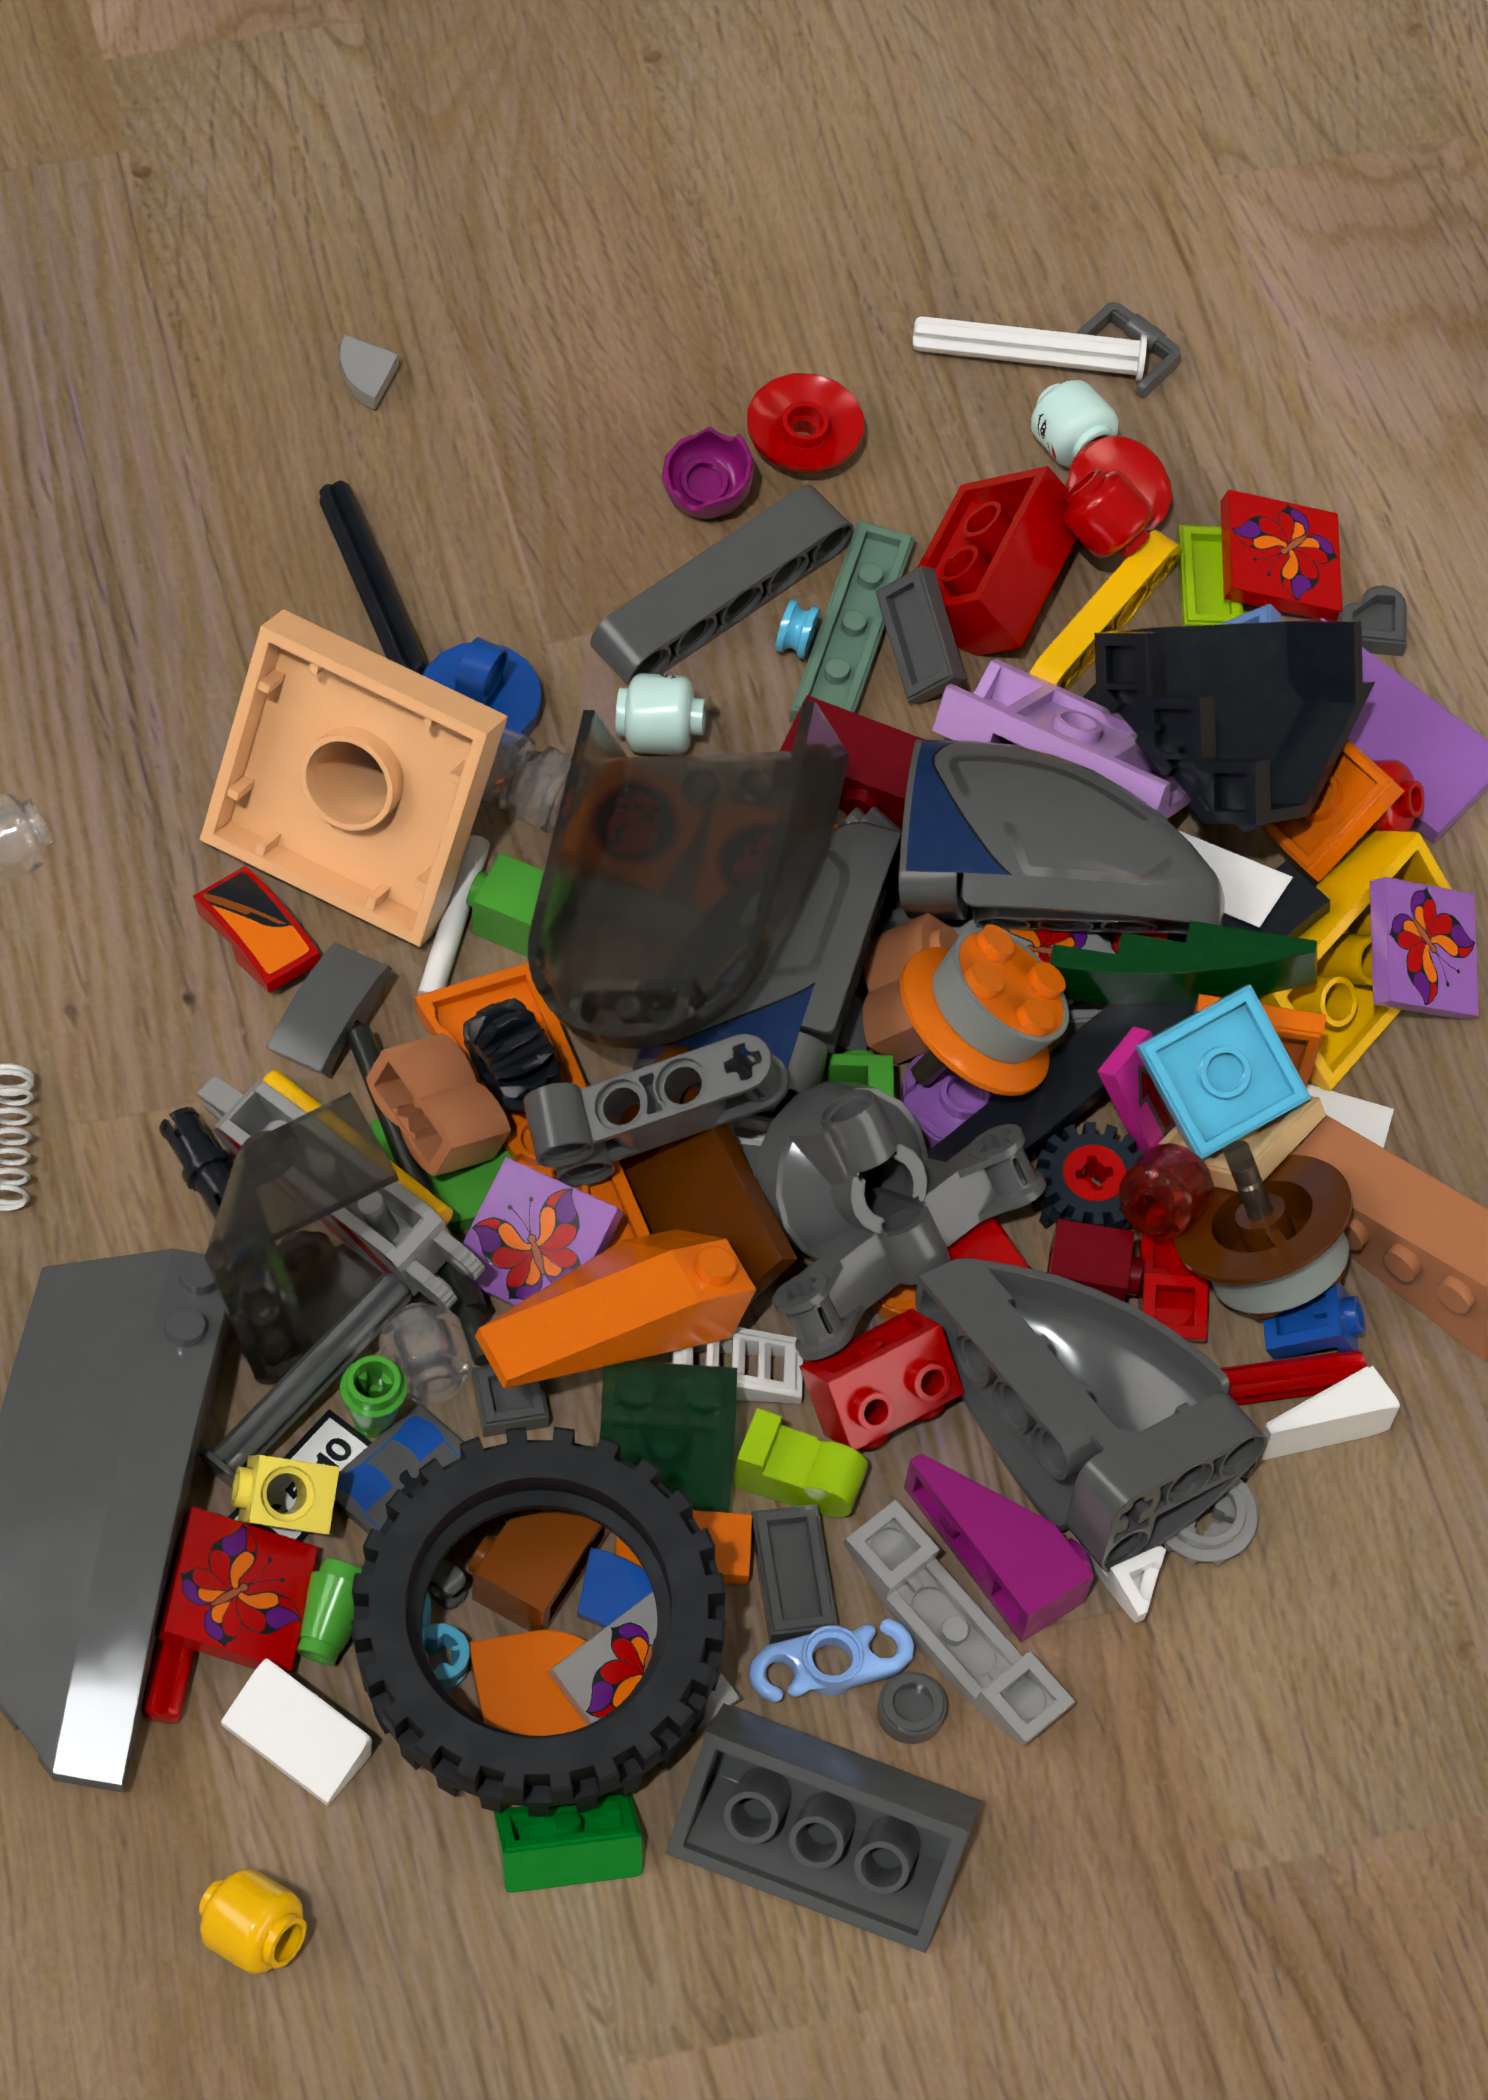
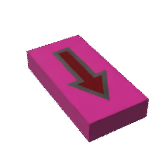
M1132 1027L1097 1072L1128 1134L1136 1140L1135 1148L1137 1152L1144 1149L1146 1155H1148L1176 1124L1134 1046L1153 1035L1149 1030Z

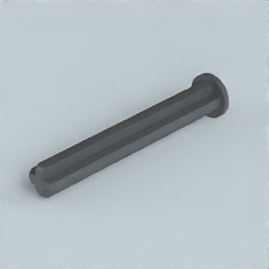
M382 1273L212 1451L204 1449L199 1454L205 1465L221 1481L232 1488L236 1469L238 1466H247L248 1455H264L410 1302L411 1294L408 1287L392 1273Z

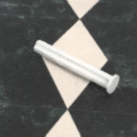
M921 316L916 318L914 323L912 344L913 349L921 352L1135 375V381L1140 382L1144 372L1147 335H1141L1140 340Z

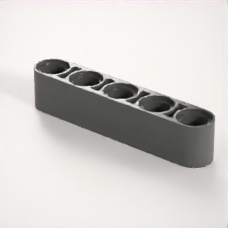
M812 485L802 486L608 615L592 634L590 640L591 647L628 685L637 674H663L832 560L850 541L854 532L853 525Z

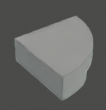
M344 335L340 345V369L343 378L351 388L355 399L375 410L399 367V354Z

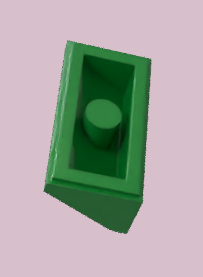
M631 1793L624 1797L621 1794L597 1797V1808L577 1813L575 1803L550 1806V1817H529L528 1807L526 1806L502 1809L501 1813L494 1811L502 1875L507 1892L516 1893L637 1877L643 1871L641 1833Z

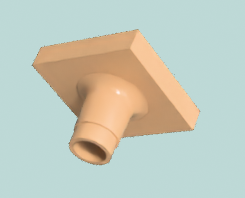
M283 609L260 627L200 840L420 947L437 931L440 920L447 908L508 716Z

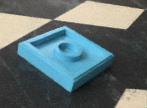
M1250 984L1237 989L1134 1046L1195 1160H1201L1311 1099L1308 1090Z

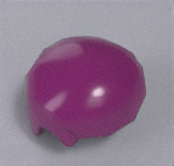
M707 427L695 435L680 439L665 455L662 484L674 506L686 514L702 519L733 513L749 495L754 476V460L745 439L740 434L729 437L719 433L712 427Z

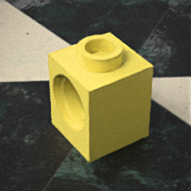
M248 1455L247 1466H238L236 1469L231 1490V1506L240 1508L238 1521L243 1523L329 1535L340 1467L265 1455ZM280 1474H284L292 1479L297 1489V1498L294 1505L284 1513L276 1512L267 1500L268 1485L273 1478Z

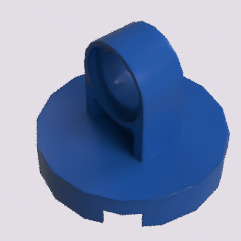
M477 637L471 643H462L441 652L426 667L423 676L508 716L498 749L508 745V750L520 746L535 730L541 713L542 702L539 677L528 660L509 647L493 644Z

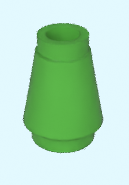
M370 1355L360 1358L352 1363L342 1375L340 1382L341 1396L358 1432L368 1438H378L393 1424L406 1397L407 1380L403 1371L398 1365L385 1357Z
M326 1558L323 1559L319 1571L311 1572L300 1633L301 1640L296 1650L298 1654L320 1664L335 1665L338 1655L343 1651L352 1635L351 1621L354 1620V1603L351 1593L354 1574H361L362 1568L341 1560Z

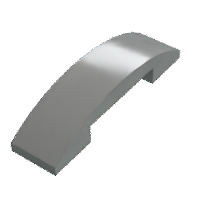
M896 1499L845 1539L844 1545L861 1573L898 1623H901L911 1634L914 1644L961 1695L1013 1740L1024 1747L1074 1705L1075 1700L1031 1651L1022 1656L939 1563L936 1556L940 1548Z

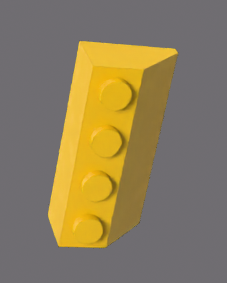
M1373 830L1366 832L1316 886L1317 889L1330 899V911L1298 937L1317 941V976L1315 983L1257 996L1260 1003L1264 1005L1326 1015L1324 1036L1309 1077L1310 1082L1323 1090L1331 1091L1402 1010L1374 1005L1370 881L1388 877L1452 890L1419 832Z

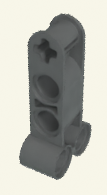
M741 1034L581 1089L578 1085L565 1082L545 1085L528 1093L523 1099V1105L538 1164L543 1167L555 1168L558 1181L571 1187H580L582 1185L598 1183L611 1176L615 1171V1161L772 1108L785 1097L790 1085V1078L785 1064L775 1055H772L768 1045L763 1040L751 1034ZM745 1047L751 1055L746 1056L740 1048ZM702 1083L701 1090L694 1100L680 1104L682 1094L688 1087L693 1084ZM758 1088L765 1097H759L754 1089ZM640 1104L638 1115L631 1122L620 1125V1119L625 1110L632 1105Z

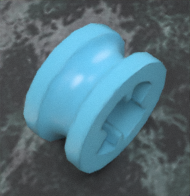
M791 599L780 624L775 651L783 653L786 649H793L797 653V658L805 660L816 634L821 608L813 605L811 609L804 610L799 606L798 600Z
M444 1623L430 1624L423 1627L422 1634L425 1651L436 1654L442 1647L451 1650L450 1662L455 1664L451 1666L441 1663L437 1666L436 1670H433L446 1692L451 1691L465 1680L468 1673L470 1659L469 1643L465 1635L456 1627Z

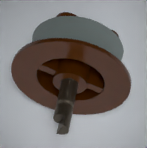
M1236 1141L1229 1144L1224 1150V1155L1238 1192L1204 1184L1192 1195L1181 1210L1174 1228V1243L1183 1264L1194 1274L1210 1280L1213 1290L1220 1301L1235 1310L1250 1313L1255 1318L1266 1319L1277 1315L1281 1311L1300 1306L1314 1299L1329 1287L1336 1285L1343 1278L1344 1268L1349 1258V1242L1343 1231L1351 1217L1353 1206L1352 1193L1347 1180L1338 1169L1323 1160L1304 1155H1288L1262 1181L1249 1144L1245 1141Z

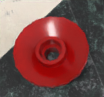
M792 373L772 379L755 393L747 409V433L756 450L771 463L794 472H820L839 466L856 452L864 434L863 411L855 396L839 382L818 374ZM798 432H806L810 435H803Z

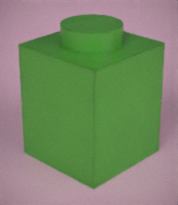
M499 853L489 873L479 871L469 889L466 905L472 908L471 933L540 962L566 915L569 881Z

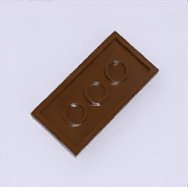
M670 1045L652 1064L689 1052L685 1045ZM702 1083L693 1084L688 1087L682 1094L680 1104L694 1100L701 1090ZM640 1104L632 1105L625 1110L621 1116L620 1125L631 1122L638 1115ZM727 1124L619 1160L638 1207L652 1234L679 1229L727 1238L756 1288L749 1305L797 1260L787 1237Z

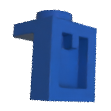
M1340 1281L1336 1285L1329 1287L1319 1296L1300 1306L1281 1311L1273 1317L1263 1319L1266 1351L1273 1360L1337 1347L1340 1352L1359 1351L1357 1335H1362L1366 1332L1365 1316L1358 1296L1350 1297Z

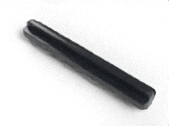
M341 480L334 484L324 485L319 491L320 506L386 658L424 675L427 660L350 485Z

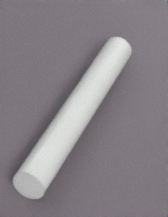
M469 836L447 908L440 920L417 995L434 991L447 985L471 907L466 905L467 895L474 878L479 871L483 870L490 848L489 841L481 836Z

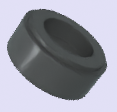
M912 1671L897 1674L885 1683L880 1692L877 1704L879 1724L888 1736L898 1742L905 1744L923 1743L934 1737L943 1724L947 1709L945 1693L942 1687L926 1674Z

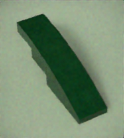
M1190 921L1185 942L1122 932L1117 954L1054 944L1049 963L1057 968L1065 979L1066 988L1063 993L1066 999L1108 1004L1185 1005L1196 1003L1199 994L1223 998L1248 984L1252 986L1256 996L1314 984L1317 976V941Z

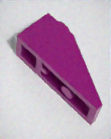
M919 1454L910 1460L904 1489L1020 1642L1025 1641L1086 1602L1094 1577L1092 1573L1093 1567L1086 1551L1076 1540L1072 1538L1067 1540L1053 1522L923 1454Z

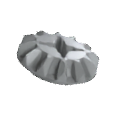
M1239 1479L1210 1506L1212 1507V1518L1221 1521V1523L1211 1522L1207 1531L1204 1530L1203 1534L1199 1535L1196 1534L1197 1528L1194 1527V1520L1164 1543L1166 1552L1175 1551L1182 1555L1190 1566L1197 1562H1213L1218 1567L1226 1559L1237 1554L1241 1556L1252 1540L1258 1523L1257 1505L1247 1485Z

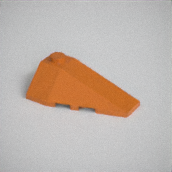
M675 1229L618 1242L478 1328L475 1338L503 1389L730 1339L744 1315L756 1288L727 1238Z

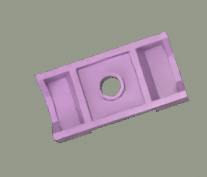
M996 658L989 663L974 693L953 684H949L945 688L932 731L956 741H980L1001 744L1012 741L1011 745L1058 756L1090 768L1119 784L1157 810L1166 819L1192 801L1173 777L1165 778L1137 745L1135 739L1138 735L1119 713L1111 714L1106 707Z

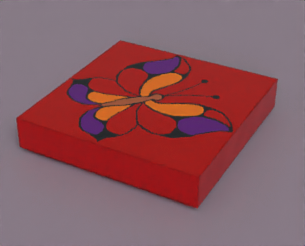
M1228 489L1220 500L1224 599L1259 607L1271 604L1277 611L1319 620L1323 617L1327 621H1336L1339 613L1343 612L1338 513Z
M192 1506L184 1515L156 1638L252 1669H256L267 1658L289 1674L293 1668L305 1611L310 1575L314 1570L318 1547Z

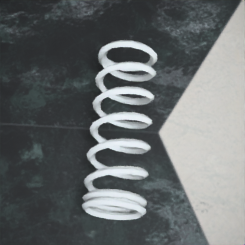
M12 1063L0 1064V1075H15L27 1080L17 1085L0 1084L1 1096L27 1095V1098L22 1100H10L0 1097V1103L20 1106L31 1102L34 1097L29 1091L34 1086V1074L21 1065ZM19 1107L0 1108V1114L20 1113L26 1115V1118L20 1120L0 1117L1 1124L23 1125L33 1119V1115L26 1109ZM18 1127L0 1128V1134L18 1133L26 1137L18 1140L0 1138L1 1144L11 1146L22 1145L32 1139V1134L25 1129ZM15 1147L0 1148V1154L17 1153L25 1156V1158L17 1160L0 1158V1164L10 1166L22 1165L31 1159V1154L24 1149ZM0 1168V1174L11 1173L24 1176V1178L18 1180L0 1178V1190L15 1191L23 1196L19 1200L0 1199V1211L19 1209L30 1200L29 1195L22 1188L15 1186L24 1184L31 1179L30 1174L23 1169Z

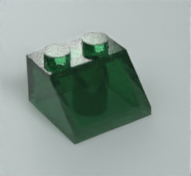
M635 1361L603 1367L598 1443L601 1436L620 1443L621 1458L636 1466L639 1465L644 1457L661 1469V1483L672 1494L681 1489L693 1503V1510L729 1513L738 1368Z

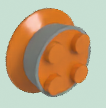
M993 924L964 931L951 948L930 947L915 953L906 962L901 972L900 991L906 1013L916 1032L929 1050L911 1068L913 1077L923 1085H930L948 1067L966 1081L995 1094L1017 1096L1034 1090L1044 1080L1048 1072L1050 1057L1048 1045L1059 1038L1068 1026L1069 1010L1063 993L1066 983L1062 974L1050 963L1042 961L1029 948L1011 937L1001 927Z

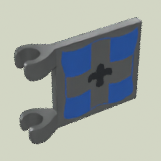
M417 1402L339 1472L334 1504L367 1534L371 1528L380 1531L388 1518L385 1504L394 1493L400 1489L408 1495L420 1484L418 1469L433 1458H436L442 1467L461 1457L459 1444L463 1443V1441ZM543 1510L519 1511L500 1517L507 1523L509 1519L543 1512ZM443 1558L429 1584L428 1592L444 1609L451 1610L462 1602L467 1595L464 1588L466 1583L465 1575L457 1566Z

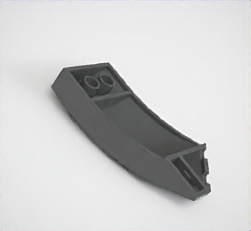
M166 1249L42 1267L0 1412V1711L15 1731L20 1729L38 1752L39 1763L53 1781L122 1792L143 1712V1702L158 1640L156 1636L182 1523L186 1513L210 1408L237 1309V1259L179 1249Z

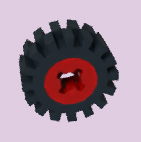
M1085 1122L1082 1134L1078 1135L1074 1124L1064 1127L1061 1139L1054 1134L1047 1140L1045 1150L1041 1149L1035 1168L1043 1174L1046 1188L1036 1200L1031 1202L1034 1212L1042 1210L1039 1222L1045 1229L1057 1223V1219L1130 1230V1226L1133 1229L1137 1227L1150 1193L1152 1168H1146L1148 1156L1144 1149L1133 1153L1136 1140L1132 1136L1127 1134L1119 1142L1115 1139L1117 1127L1107 1124L1103 1135L1096 1133V1122ZM1091 1176H1093L1101 1182L1100 1187L1096 1183L1092 1182Z

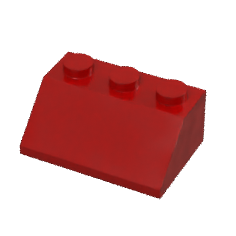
M1049 466L961 484L918 567L934 568L958 649L975 656L1021 648L1030 637L1032 626L1045 600L1053 592L1054 582L1061 568L1077 544V537L1070 531L1063 520V514L1067 507V503L1063 498L1069 490Z

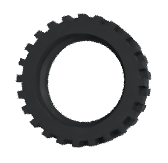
M526 1427L506 1429L507 1443L483 1449L478 1436L460 1443L461 1457L444 1467L441 1466L436 1458H433L418 1469L419 1485L408 1495L398 1489L385 1504L388 1518L380 1531L373 1528L370 1529L363 1545L365 1561L361 1574H354L351 1593L354 1603V1620L351 1621L353 1643L364 1690L368 1693L375 1717L385 1734L390 1732L400 1746L401 1756L415 1770L422 1766L436 1777L438 1788L454 1797L458 1795L460 1790L480 1798L481 1808L499 1813L502 1812L503 1804L528 1807L529 1817H550V1806L575 1803L577 1813L597 1808V1797L619 1789L624 1797L640 1788L641 1776L656 1765L664 1770L678 1756V1744L689 1731L693 1734L697 1731L705 1717V1705L711 1691H716L721 1672L726 1624L723 1573H718L715 1562V1545L708 1528L700 1530L693 1518V1503L681 1489L672 1494L661 1483V1469L644 1457L639 1465L636 1466L621 1458L620 1443L602 1436L597 1448L575 1443V1429L554 1427L553 1440H527ZM526 1510H558L578 1514L604 1526L619 1537L630 1548L645 1570L652 1586L657 1609V1633L652 1656L643 1676L629 1696L606 1716L590 1725L563 1734L548 1736H529L503 1731L483 1723L462 1709L447 1694L435 1676L426 1655L422 1634V1614L429 1584L441 1561L451 1548L466 1534L481 1524L502 1515Z

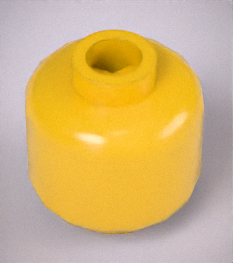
M241 1869L225 1879L216 1880L205 1891L199 1905V1913L202 1916L200 1932L203 1944L213 1953L248 1974H262L272 1968L277 1969L287 1965L295 1957L305 1938L307 1928L306 1921L303 1920L301 1900L291 1890L255 1869Z

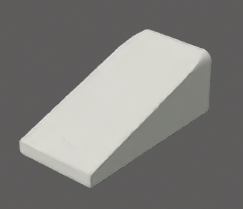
M1367 1366L1267 1422L1262 1432L1267 1437V1445L1259 1460L1262 1461L1382 1433L1390 1429L1400 1408L1399 1401L1374 1366L1370 1368Z

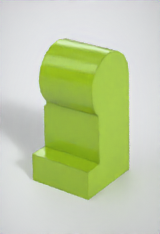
M757 1408L737 1457L732 1487L794 1507L818 1504L819 1514L833 1518L848 1516L852 1512L869 1467L866 1458L855 1449L844 1444L820 1441L818 1437L781 1425L782 1416Z

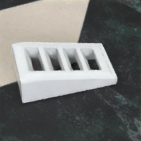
M737 1327L730 1339L672 1351L669 1396L801 1404L803 1376L799 1366L803 1364V1358L799 1356L795 1348L797 1338ZM693 1352H706L705 1367L693 1365ZM719 1353L732 1354L731 1372L719 1370ZM745 1355H758L757 1377L744 1375ZM771 1356L784 1357L783 1382L770 1379Z

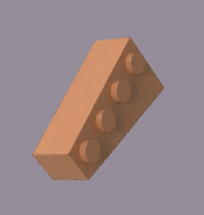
M1326 1115L1289 1155H1304L1323 1160L1338 1169L1347 1180L1353 1199L1351 1217L1343 1231L1349 1242V1257L1487 1363L1488 1209Z

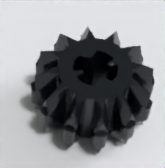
M512 998L500 1003H492L477 1011L476 1016L464 1022V1045L470 1053L471 1063L478 1071L480 1081L485 1083L488 1090L508 1111H517L524 1108L523 1099L531 1091L545 1085L561 1083V1065L553 1052L554 1047L546 1037L545 1029L541 1028L534 1013L527 1010L523 1002Z

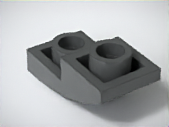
M334 942L297 991L266 1048L277 1055L329 1077L347 1041V1033L353 1028L355 1022L362 1025L366 1024L392 968L389 965Z

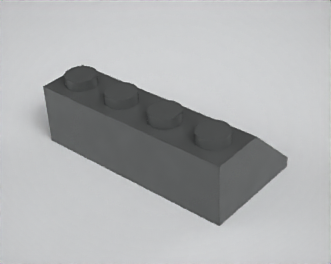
M723 1703L704 1737L665 1854L926 1953L982 1801Z

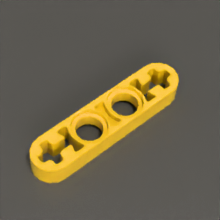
M1156 529L1151 531L1146 542L1125 559L1041 654L1029 673L1069 691L1095 661V633L1122 630L1169 576L1179 559L1182 546Z

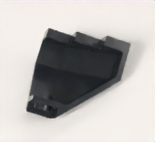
M1303 620L1147 627L1095 633L1096 696L1111 714L1119 713L1138 735L1135 739L1137 745L1165 778L1173 777L1192 799L1189 804L1190 808L1204 824L1261 825L1309 817L1375 682L1363 681L1361 621Z

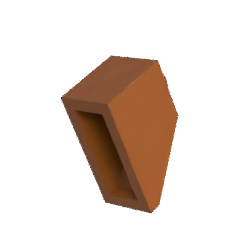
M548 1510L509 1519L497 1538L495 1539L487 1535L472 1556L468 1566V1571L473 1573L472 1600L529 1632L547 1630L585 1572L590 1547L599 1549L610 1531L591 1519L558 1510Z

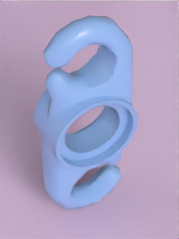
M889 1618L883 1620L879 1628L880 1631L891 1636L896 1641L897 1651L892 1658H880L870 1650V1642L876 1633L873 1625L865 1624L854 1631H849L840 1626H824L810 1634L765 1646L750 1662L748 1676L752 1688L760 1697L773 1703L782 1699L783 1690L772 1685L767 1680L766 1670L771 1663H784L793 1670V1679L787 1688L790 1696L799 1697L810 1690L824 1695H839L853 1687L891 1678L899 1674L913 1659L915 1646L907 1629L901 1623ZM824 1646H837L848 1654L851 1666L840 1675L824 1674L814 1665L812 1656L815 1651Z

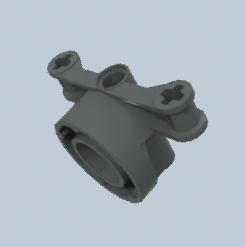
M823 1082L793 1097L772 1120L757 1154L755 1178L793 1251L815 1260L814 1263L797 1276L781 1285L773 1296V1304L780 1314L787 1315L798 1337L795 1341V1348L801 1358L811 1361L818 1360L841 1350L850 1342L853 1332L866 1309L900 1283L905 1285L917 1284L920 1275L949 1262L951 1257L947 1247L981 1221L1009 1210L1026 1206L1044 1192L1046 1188L1045 1178L1040 1171L1033 1169L1023 1149L1025 1135L1021 1127L1015 1124H1005L991 1128L977 1136L968 1146L947 1162L928 1157L921 1126L903 1102L877 1088L857 1082ZM869 1170L866 1182L864 1178L858 1177L860 1176L858 1172Z

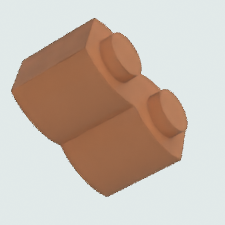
M925 913L874 936L864 964V975L869 991L863 1006V1028L868 1047L881 1055H893V1062L896 1064L929 1050L913 1027L903 1005L900 991V977L903 967L918 951L930 947L951 948L959 937L956 930L929 913Z
M443 1033L383 1049L366 1077L371 1095L379 1109L392 1123L400 1127L405 1144L415 1161L434 1177L494 1159L511 1132L507 1114L502 1104L497 1101L486 1087L476 1081L468 1056L450 1037Z

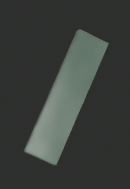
M858 520L795 696L789 721L794 722L806 695L857 713L886 629L875 591L904 576L914 548L916 536Z

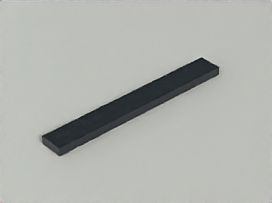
M1285 861L1275 870L1293 878L1260 928L1225 913L1223 926L1298 938L1330 911V899L1290 863ZM1110 1003L1049 1053V1068L1046 1077L1034 1090L1017 1096L998 1094L927 1152L928 1157L947 1162L983 1132L996 1126L1015 1124L1021 1127L1025 1135L1023 1149L1029 1158L1045 1145L1052 1135H1057L1064 1127H1067L1108 1093L1097 1071L1132 1027L1149 1030L1154 1036L1192 1015L1196 1003L1185 1005Z

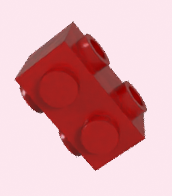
M909 1309L851 1339L846 1346L833 1355L823 1359L810 1360L799 1366L823 1434L837 1443L859 1451L881 1445L888 1439L890 1432L911 1421H922L938 1415L943 1411L947 1402L965 1394L941 1324L913 1309Z

